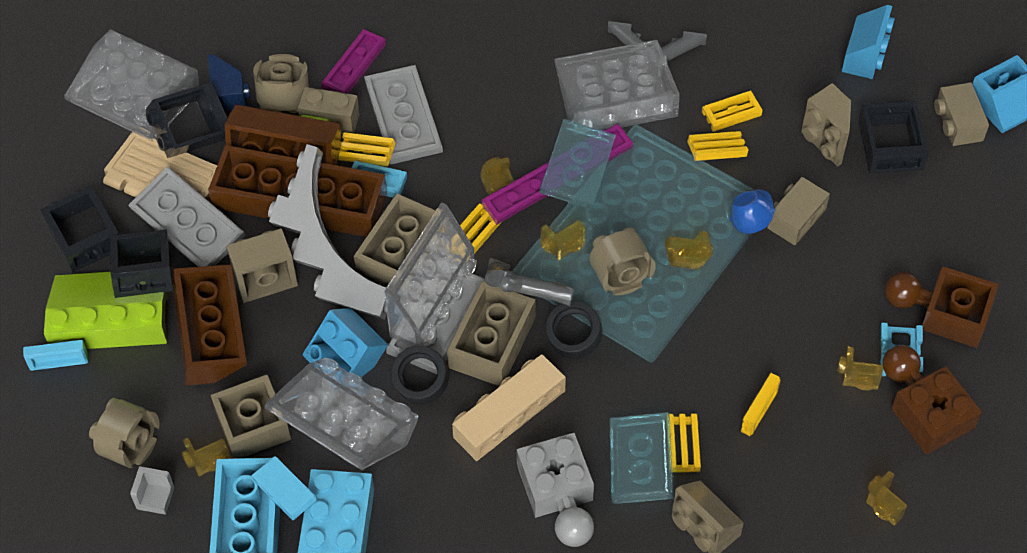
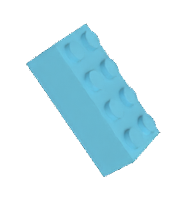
M272 458L217 459L209 553H278L280 507L252 480L251 476Z
M311 469L308 489L316 496V502L304 511L298 553H366L374 497L372 474Z

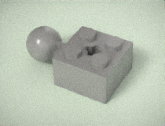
M575 433L517 449V467L535 518L559 511L560 514L555 521V533L558 539L570 547H579L586 544L593 535L594 522L591 515L584 509L578 508L577 505L593 501L594 483Z

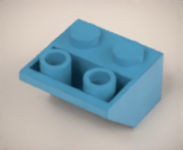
M885 5L857 16L846 51L842 72L873 79L875 69L881 70L885 55L880 54V52H886L890 35L885 33L891 34L895 19L890 17L892 6Z
M1018 55L974 78L972 85L986 117L1001 133L1027 121V64Z
M351 308L329 310L302 355L339 392H343L375 367L388 344Z

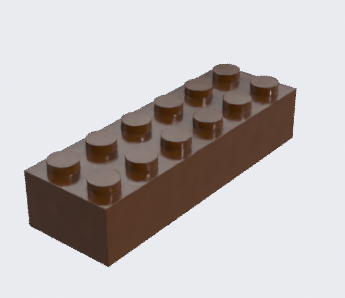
M225 145L208 188L212 205L220 210L270 219L268 217L269 207L273 201H276L277 196L281 195L289 198L288 186L293 177L296 178L299 169L297 167L298 158ZM321 163L318 173V202L325 229L367 237L380 218L387 196L385 174Z

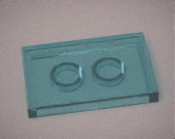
M563 119L539 193L593 209L616 135Z
M669 412L610 418L611 493L613 504L673 499Z

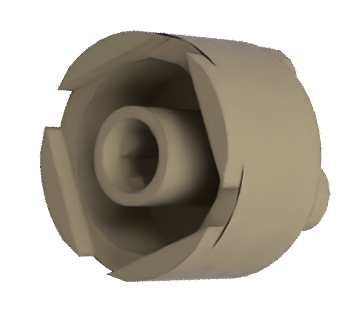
M276 54L269 56V61L262 63V60L257 62L253 72L256 100L260 104V109L297 113L304 88H309L307 64L305 62L302 64L299 62V57L290 54Z
M629 227L608 236L602 235L594 240V248L590 253L589 262L606 292L609 290L612 291L613 295L618 296L632 293L643 286L641 281L647 276L649 279L653 276L656 269L655 261L640 235L633 228Z
M112 398L107 403L106 410L101 415L99 421L91 426L89 438L93 439L94 450L99 456L125 467L133 468V464L141 465L151 454L157 438L153 437L154 427L159 429V418L155 412L126 400Z

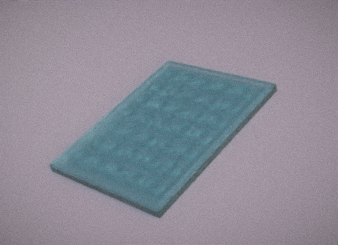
M635 124L627 133V136L634 144L633 148L598 167L511 272L538 280L556 281L575 288L572 301L578 300L587 303L596 311L604 335L653 363L752 234L740 233L733 226L730 217L734 198L743 192L755 189L702 160L695 161L690 153ZM630 227L640 235L655 261L656 269L650 279L647 276L641 281L643 286L638 290L626 295H613L612 291L608 290L606 292L590 265L589 256L594 248L593 242L597 237L602 235L608 236ZM546 299L547 301L551 302L556 306L561 304L557 301ZM571 314L572 316L591 326L589 320L585 316L580 314Z

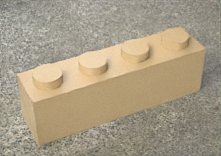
M542 354L535 360L527 361L516 375L505 378L500 383L498 389L490 395H483L476 403V406L468 412L460 413L455 418L452 424L453 438L478 461L564 393L566 377Z

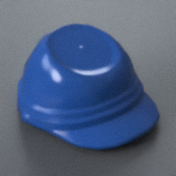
M757 189L743 192L736 196L732 202L730 221L735 229L740 233L750 234L766 228L772 221L775 212L771 195L767 191Z

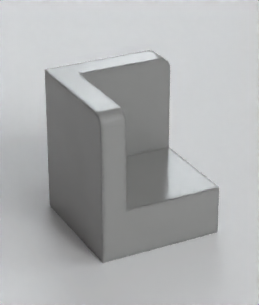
M139 466L131 490V497L136 509L166 515L175 488L169 472Z

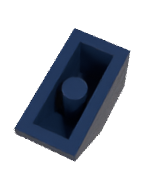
M213 54L208 55L209 79L224 111H232L235 105L246 106V99L250 98V88L248 82H243L241 71Z

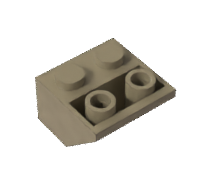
M832 83L808 99L801 132L807 141L812 142L821 150L826 159L831 160L838 167L842 164L850 132L851 100Z
M701 481L680 485L675 490L672 510L673 521L682 531L687 530L694 537L696 545L703 552L721 553L741 536L744 523Z

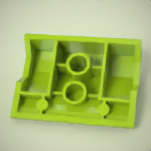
M111 272L55 275L45 310L44 336L48 344L83 340L86 349L167 344L165 306L166 301L169 300V291L115 298ZM142 281L140 284L144 285L146 282Z

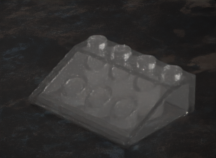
M110 29L93 46L64 97L65 100L153 141L157 134L154 127L150 126L146 119V108L153 99L199 86L198 70ZM188 104L162 111L168 125Z
M658 40L554 59L567 117L574 136L605 131L616 124L626 127L678 117L679 91Z
M441 202L384 291L390 337L409 346H424L426 341L430 342L432 340L438 321L440 319L443 320L447 316L453 297L457 298L460 295L464 279L467 275H472L477 261L474 259V247L447 204Z
M325 357L309 363L265 405V409L360 470L406 447L419 418L418 415L410 411L407 405L392 400L386 396L383 390L371 387L363 382L359 375L347 372L339 367L336 361Z

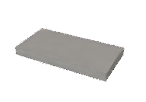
M415 65L364 76L381 136L393 138L396 142L390 165L443 152Z
M168 166L128 205L131 210L154 230L167 229L169 243L197 267L216 266L228 254L226 245L233 244L246 236L244 231Z
M438 260L387 346V354L397 357L399 353L408 347L416 345L428 346L436 350L446 363L448 359L447 350L481 282H486L485 278ZM419 358L410 362V364L437 374L436 366L428 359Z

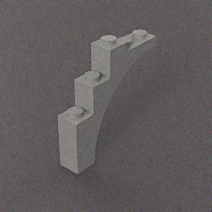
M307 144L305 151H301L298 156L297 167L299 169L296 178L293 177L289 183V198L278 195L276 201L271 203L268 211L269 222L276 227L300 234L299 238L294 239L291 247L292 259L294 261L323 271L322 275L319 274L314 284L315 297L385 320L393 292L388 288L367 280L354 271L339 255L329 239L321 219L318 202V173L323 152L318 147Z

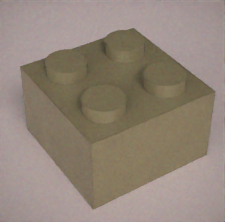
M282 228L275 231H266L259 236L241 239L233 244L226 245L234 278L243 303L298 286L292 255Z
M268 375L211 395L215 412L233 459H241L291 440L286 419Z

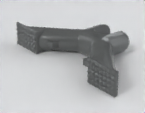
M608 21V33H613L637 56L635 69L641 75L645 64L655 63L659 67L658 77H662L667 71L669 60L699 45L706 46V33L683 31L682 37L678 39L672 38L671 43L663 47L648 46L640 38V33H634L631 30L632 24Z
M490 258L485 275L487 285L500 287L504 292H517L557 301L567 306L571 305L575 288L556 281H543L522 276L509 271L510 264Z

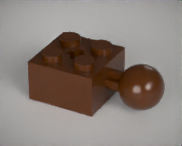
M942 266L934 291L922 288L918 278L908 272L893 274L887 280L884 291L888 302L897 308H909L916 303L928 307L922 325L923 331L978 348L999 284Z
M896 345L885 353L882 361L885 374L896 382H905L908 386L897 392L891 409L926 455L975 429L982 411L946 366L924 378L919 372L921 367L920 357L912 347Z

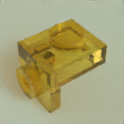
M498 157L492 158L482 166L480 177L488 196L514 182L509 170L510 161L508 157L503 159Z
M577 220L558 234H555L547 225L541 227V246L548 254L552 253L557 260H560L570 252L578 251L585 243V226Z
M701 231L695 239L670 236L664 242L670 266L699 270L713 255V247L710 243L708 232Z
M847 347L845 357L840 356L838 364V374H843L842 385L857 387L860 390H878L882 378L883 365L853 362L854 347Z
M189 438L183 440L186 450L181 452L188 469L194 467L198 476L210 471H216L217 459H231L223 438L196 451Z
M888 471L883 477L880 475L876 476L869 484L867 489L870 492L866 503L874 509L878 517L885 521L888 520L895 526L902 519L907 504L888 489L895 475Z

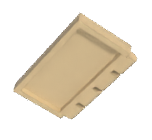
M133 130L105 167L103 183L120 191L124 189L125 193L137 197L168 166L207 201H210L208 188L217 165L189 153H183L167 159L165 152L159 148L156 139Z

